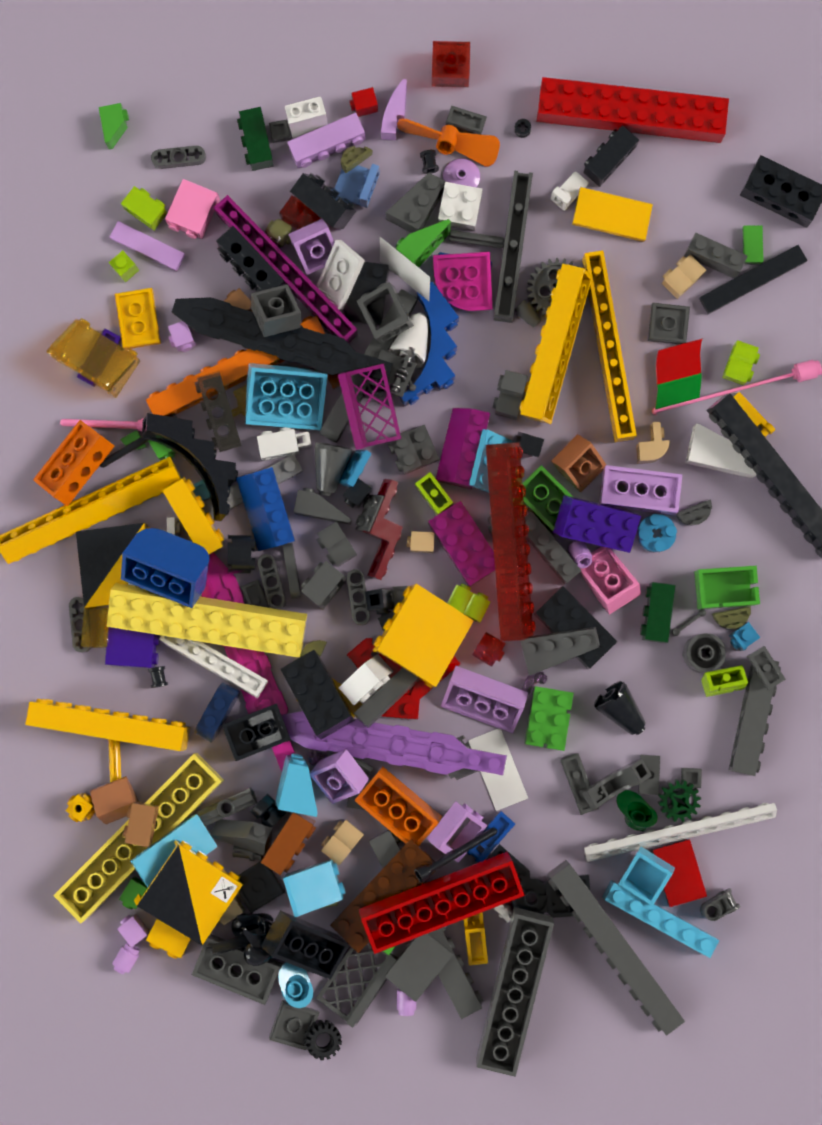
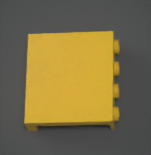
M416 583L411 585V587L408 586L403 592L404 598L393 609L395 614L392 619L389 618L383 627L385 631L382 636L379 635L373 644L375 646L373 652H379L425 681L424 684L432 688L436 687L474 620Z

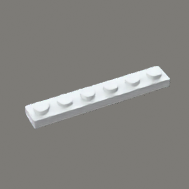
M162 635L159 638L161 643L257 699L268 683V680L202 642Z

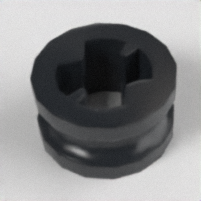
M519 119L515 123L514 130L516 135L521 138L529 136L531 133V123L527 119ZM521 125H525V128H528V130L525 129V132H521V129L518 127L521 128Z

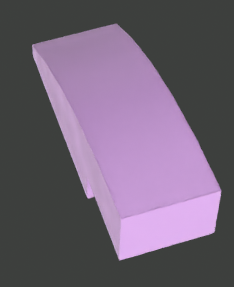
M403 79L387 104L382 120L381 140H396L398 120L405 119L407 79Z

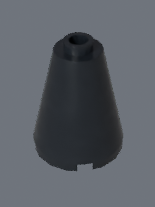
M618 681L605 689L607 693L604 696L600 694L597 697L594 707L629 734L639 735L645 730L646 722L624 682Z

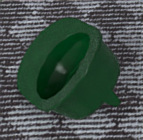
M625 790L617 795V806L624 814L628 827L644 832L646 828L652 827L657 823L658 816L656 811L638 793Z

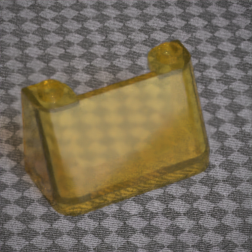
M83 318L80 320L75 319L49 346L46 353L60 364L62 363L66 367L71 368L98 387L108 391L107 393L114 398H117L140 363L139 358L136 357L138 353L129 347L126 350L89 327L91 324Z

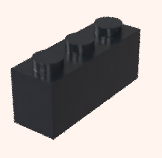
M623 125L619 130H613L608 137L609 141L606 144L603 142L596 150L598 153L594 157L590 156L584 163L585 169L583 173L599 187L603 185L638 145L639 139Z

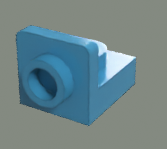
M749 622L729 635L732 646L740 651L746 650L749 645L760 638Z

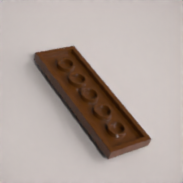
M410 839L330 926L359 953L368 944L369 939L358 909L424 884L418 880L414 869L420 865L428 866L435 861L416 842Z

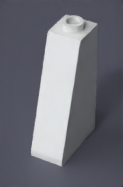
M696 423L693 426L685 464L753 478L757 475L753 469L745 464L743 456L734 450L730 440Z

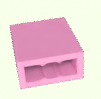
M183 179L165 218L169 225L168 227L176 232H179V230L186 232V235L193 239H196V237L203 239L215 212L214 207L220 200L218 193Z

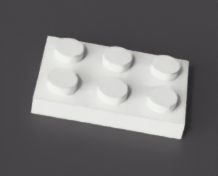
M342 240L335 241L316 285L338 310L344 309L365 262L362 257Z

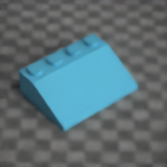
M249 363L245 424L321 430L328 374L309 368Z

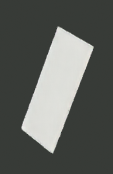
M380 237V262L389 265V269L429 301L430 276Z
M498 728L468 740L471 749L507 755L504 775L480 771L496 811L528 799L501 729Z

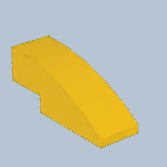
M483 912L463 919L469 966L488 964Z

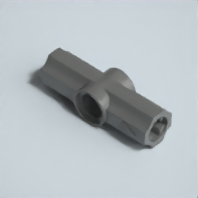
M248 788L197 811L204 826H207L257 804V797L252 788ZM225 802L231 805L230 812L225 811Z

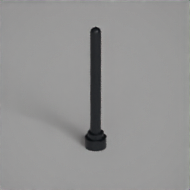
M175 413L168 416L177 418ZM142 437L138 438L106 457L100 464V467L104 468L147 443L148 440L142 439Z
M494 827L490 828L428 866L420 865L414 869L416 877L421 883H424L430 879L434 871L496 835L497 829Z

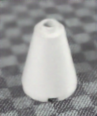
M416 313L410 317L414 326L400 333L389 348V352L400 357H411L412 362L417 363L415 368L422 367L426 360L429 319L423 313Z

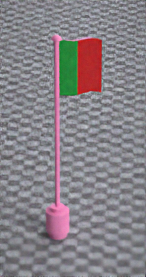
M702 339L658 350L656 359L657 397L652 414L657 415L658 412L793 377L794 380L797 379L799 383L815 379L818 375H822L821 364L818 360H808L794 364V368L791 370L792 373L700 397L702 380L700 350Z

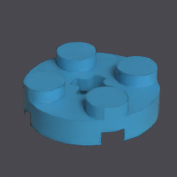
M653 514L646 517L639 524L638 540L647 551L662 552L669 549L675 542L677 529L668 517ZM660 529L661 538H654L652 530Z

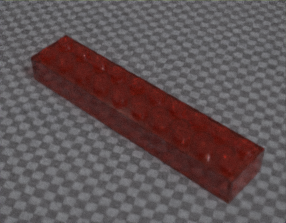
M520 443L486 445L500 641H520L533 636V632L536 630L535 621L532 619V613H534V603L531 602L533 585L529 579L531 574V564L528 563L530 546L527 544L526 538L529 529L528 525L525 524L527 507L524 505L523 498L526 495L525 486L522 484V478L524 477V467L521 466L523 450Z

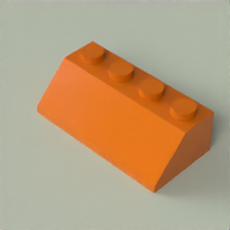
M383 766L354 800L405 844L412 839L420 846L442 818L437 811Z

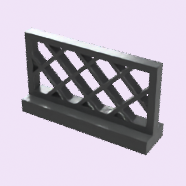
M368 942L370 949L368 952L352 954L354 949L351 947L331 980L327 981L317 996L320 1002L347 1021V1024L352 1028L358 1024L387 981L385 974L398 959L397 956L391 953L388 955L381 951L387 958L382 964L375 965L374 952L370 942ZM370 954L372 965L362 967L360 955ZM357 956L359 968L348 969L347 960L349 957ZM373 968L374 977L372 980L364 981L362 969ZM359 970L361 982L350 983L349 972ZM346 972L347 984L337 986L336 976L339 973ZM361 984L363 993L360 997L353 998L351 986ZM348 987L349 998L339 1000L338 988ZM334 989L336 1001L329 1002L323 995L327 990ZM350 1001L351 1011L348 1015L341 1011L340 1002Z

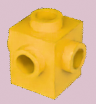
M87 793L73 795L67 802L68 808L65 811L69 813L68 816L75 822L90 820L95 814L92 798ZM78 805H81L82 811L77 809Z

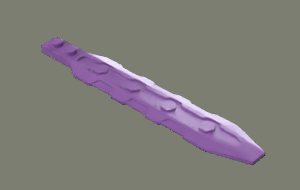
M303 711L282 715L290 739L308 749L324 752H340L347 749L352 757L386 761L388 764L398 766L407 765L445 775L463 768L504 775L507 755L467 748L453 735L438 732L429 733L412 730L405 726H391L375 722L367 728L357 718L354 719L355 721L320 740L315 735Z

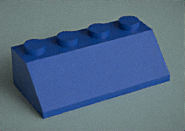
M273 467L237 477L236 480L258 551L294 542L295 538Z

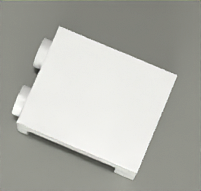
M321 97L285 106L292 139L328 125Z

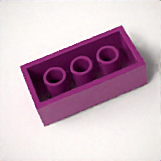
M461 501L428 521V525L469 587L502 567L501 562Z

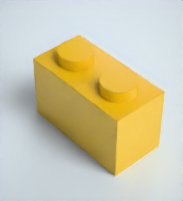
M156 919L146 941L150 942L149 945L157 950L161 948L167 951L166 954L175 959L183 957L192 940L159 919Z

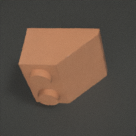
M578 434L551 460L559 473L579 492H582L603 471L606 465L593 444Z

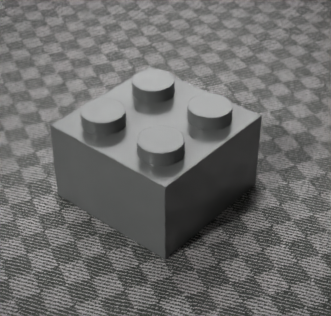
M288 284L251 293V309L264 337L301 327V311Z

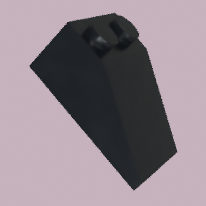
M364 262L346 302L345 317L350 322L368 324L357 300L363 294L376 290L380 284L388 283L389 265ZM386 296L367 306L375 325L380 326L382 323Z
M277 703L222 725L235 761L291 740Z

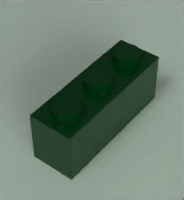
M261 107L239 111L240 118L237 119L239 130H243L244 136H241L243 148L247 147L248 153L244 154L246 164L251 165L252 171L274 167Z
M651 582L649 586H646L645 597L648 599L647 605H644L642 616L645 617V622L641 624L640 635L643 636L642 640L668 643L676 585Z

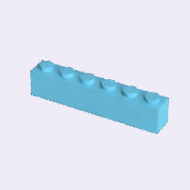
M613 880L610 881L602 896L605 901L711 958L719 942L716 937L656 904L651 906Z

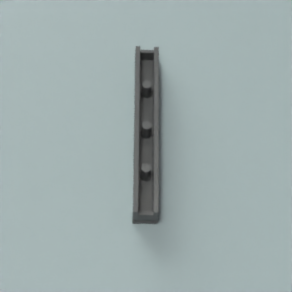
M514 170L494 321L512 323L533 177L531 172L525 174Z

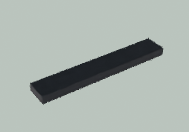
M796 245L706 293L699 300L709 315L799 267L808 260L800 246Z

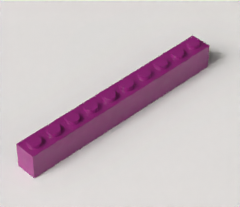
M228 195L214 207L217 216L229 228L234 226L283 278L294 296L314 316H317L321 324L332 335L344 338L348 343L358 336L357 328Z

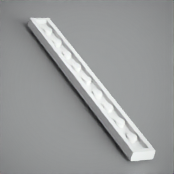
M762 803L755 808L745 807L738 812H724L717 817L707 816L700 821H686L679 826L669 825L662 830H648L640 835L630 834L623 839H610L602 844L592 843L584 848L586 862L636 851L640 847L649 848L776 817L777 808L775 803Z

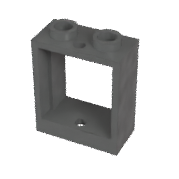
M390 282L380 284L376 290L363 294L357 300L374 338L380 344L414 326L395 287ZM391 294L401 317L377 329L367 306Z

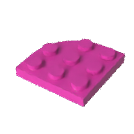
M490 252L433 255L435 283L449 304L467 311L493 310Z

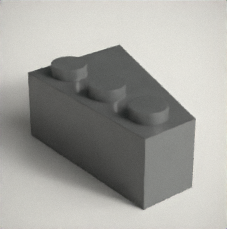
M428 173L385 212L386 220L411 233L423 229L443 194L446 181Z

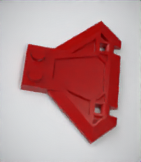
M365 638L346 654L358 669L365 662L373 658L371 657V653L375 648L372 644L373 638ZM379 653V656L393 670L389 675L391 679L403 667ZM453 656L439 683L455 669V666L461 664L455 656ZM420 679L382 717L418 719L420 699L434 687L430 688L424 684L425 681Z

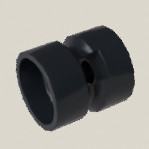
M266 794L250 810L257 819H262V825L271 828L287 813L284 810L278 809L275 805V800L269 794Z

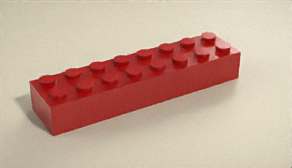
M505 852L358 910L373 952L376 954L525 895L513 861L508 852Z

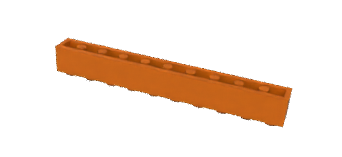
M309 316L302 320L301 325L303 328L325 334L317 316ZM242 349L229 359L223 358L219 360L217 365L213 367L207 366L201 369V373L188 375L182 382L178 384L172 383L166 387V390L150 394L146 402L152 414L169 416L175 413L177 415L246 381L249 363L278 365L285 360L262 351Z

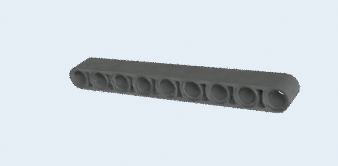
M401 289L398 295L410 316L417 304L418 298ZM394 302L378 329L401 317ZM397 336L383 344H380L373 337L364 354L378 359L381 350L389 351ZM360 374L351 375L353 383L360 387L365 377ZM368 379L362 387L365 391L369 388ZM362 391L357 395V402L361 403L365 395ZM342 393L320 430L321 435L335 443L339 441L349 424Z

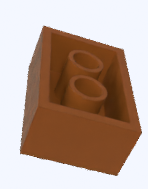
M293 812L261 863L280 876L283 872L287 873L295 862L292 859L293 856H298L306 845L303 843L304 839L307 838L309 840L316 827L313 825L316 821L307 815Z

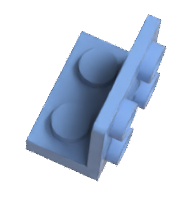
M372 164L371 168L368 169L357 165L348 173L341 169L335 185V189L339 192L338 196L348 199L351 203L368 208L380 175L379 166Z

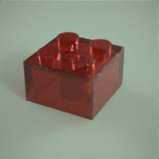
M433 41L432 87H469L470 42Z

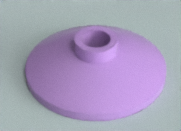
M455 159L445 167L443 180L477 188L480 182V172L472 161L468 159ZM464 172L465 176L460 177L458 174Z

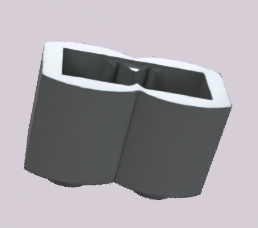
M337 521L317 533L319 538L316 540L322 549L326 547L329 552L326 556L332 565L336 563L337 567L357 556Z

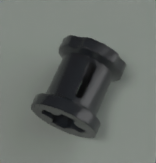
M424 150L420 153V158L423 161L422 172L424 174H432L439 171V166L436 165L435 159L436 150Z
M165 666L148 669L152 679L151 688L168 685L164 674Z

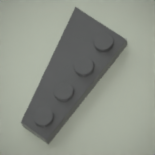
M596 627L522 637L520 639L529 676L600 646Z

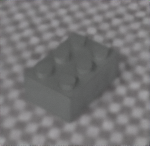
M327 561L324 564L320 562L314 569V576L311 579L308 577L301 585L303 588L301 592L321 609L327 606L347 581L346 577Z

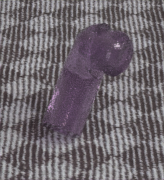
M542 671L530 676L528 675L522 690L530 695L534 684H545L547 682V675Z
M315 750L307 752L309 764L314 767L319 760L328 757L326 754H322V752L316 753Z

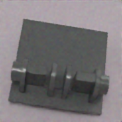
M382 349L378 359L393 363L388 379L390 391L394 395L403 397L417 363L412 362V358L409 356L403 358ZM370 380L367 381L368 384H371V385H373V386H375V387L377 386L375 383L371 382Z
M369 495L363 503L364 509L356 520L357 526L355 530L370 532L384 498L383 495Z

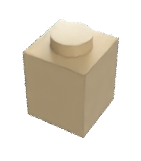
M411 531V536H407V547H410V552L433 553L434 532Z

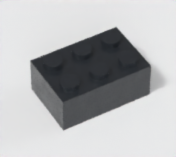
M302 173L290 192L331 227L344 229L356 213V210L352 208L353 204L348 199L339 197V192L335 188L325 185V180L319 175Z

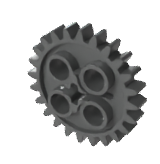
M556 258L555 263L548 259V265L541 262V269L536 266V273L530 274L533 280H528L527 283L531 285L527 287V292H531L528 295V299H534L531 304L532 306L537 305L536 312L543 311L542 316L546 314L548 306H551V303L548 301L558 281L552 280L549 274H557L562 264H566L565 258L562 263H559L558 258ZM540 290H548L549 295L542 296L540 294Z

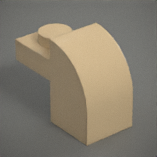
M653 422L650 425L651 441L638 442L636 445L637 464L656 462L667 452L670 440L662 441V438H664V427H661L660 422Z

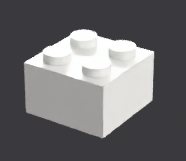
M445 182L438 223L449 219L452 227L475 231L483 189Z
M377 654L356 670L339 689L353 705L359 701L363 704L390 680L389 675L393 670Z

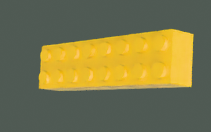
M562 264L561 269L557 271L556 280L558 281L556 288L554 287L551 293L552 302L546 311V324L541 329V342L535 350V355L537 356L535 363L533 362L530 368V381L525 386L526 396L520 404L521 415L550 425L592 280V276L585 268Z
M37 698L36 701L29 702L25 723L28 726L176 751L187 750L191 728L186 726V722L171 721L170 724L167 723V719L152 718V720H148V716L139 714L129 717V713L113 711V714H111L109 709L94 708L93 711L91 706L75 705V707H72V703L56 702L53 704V700Z

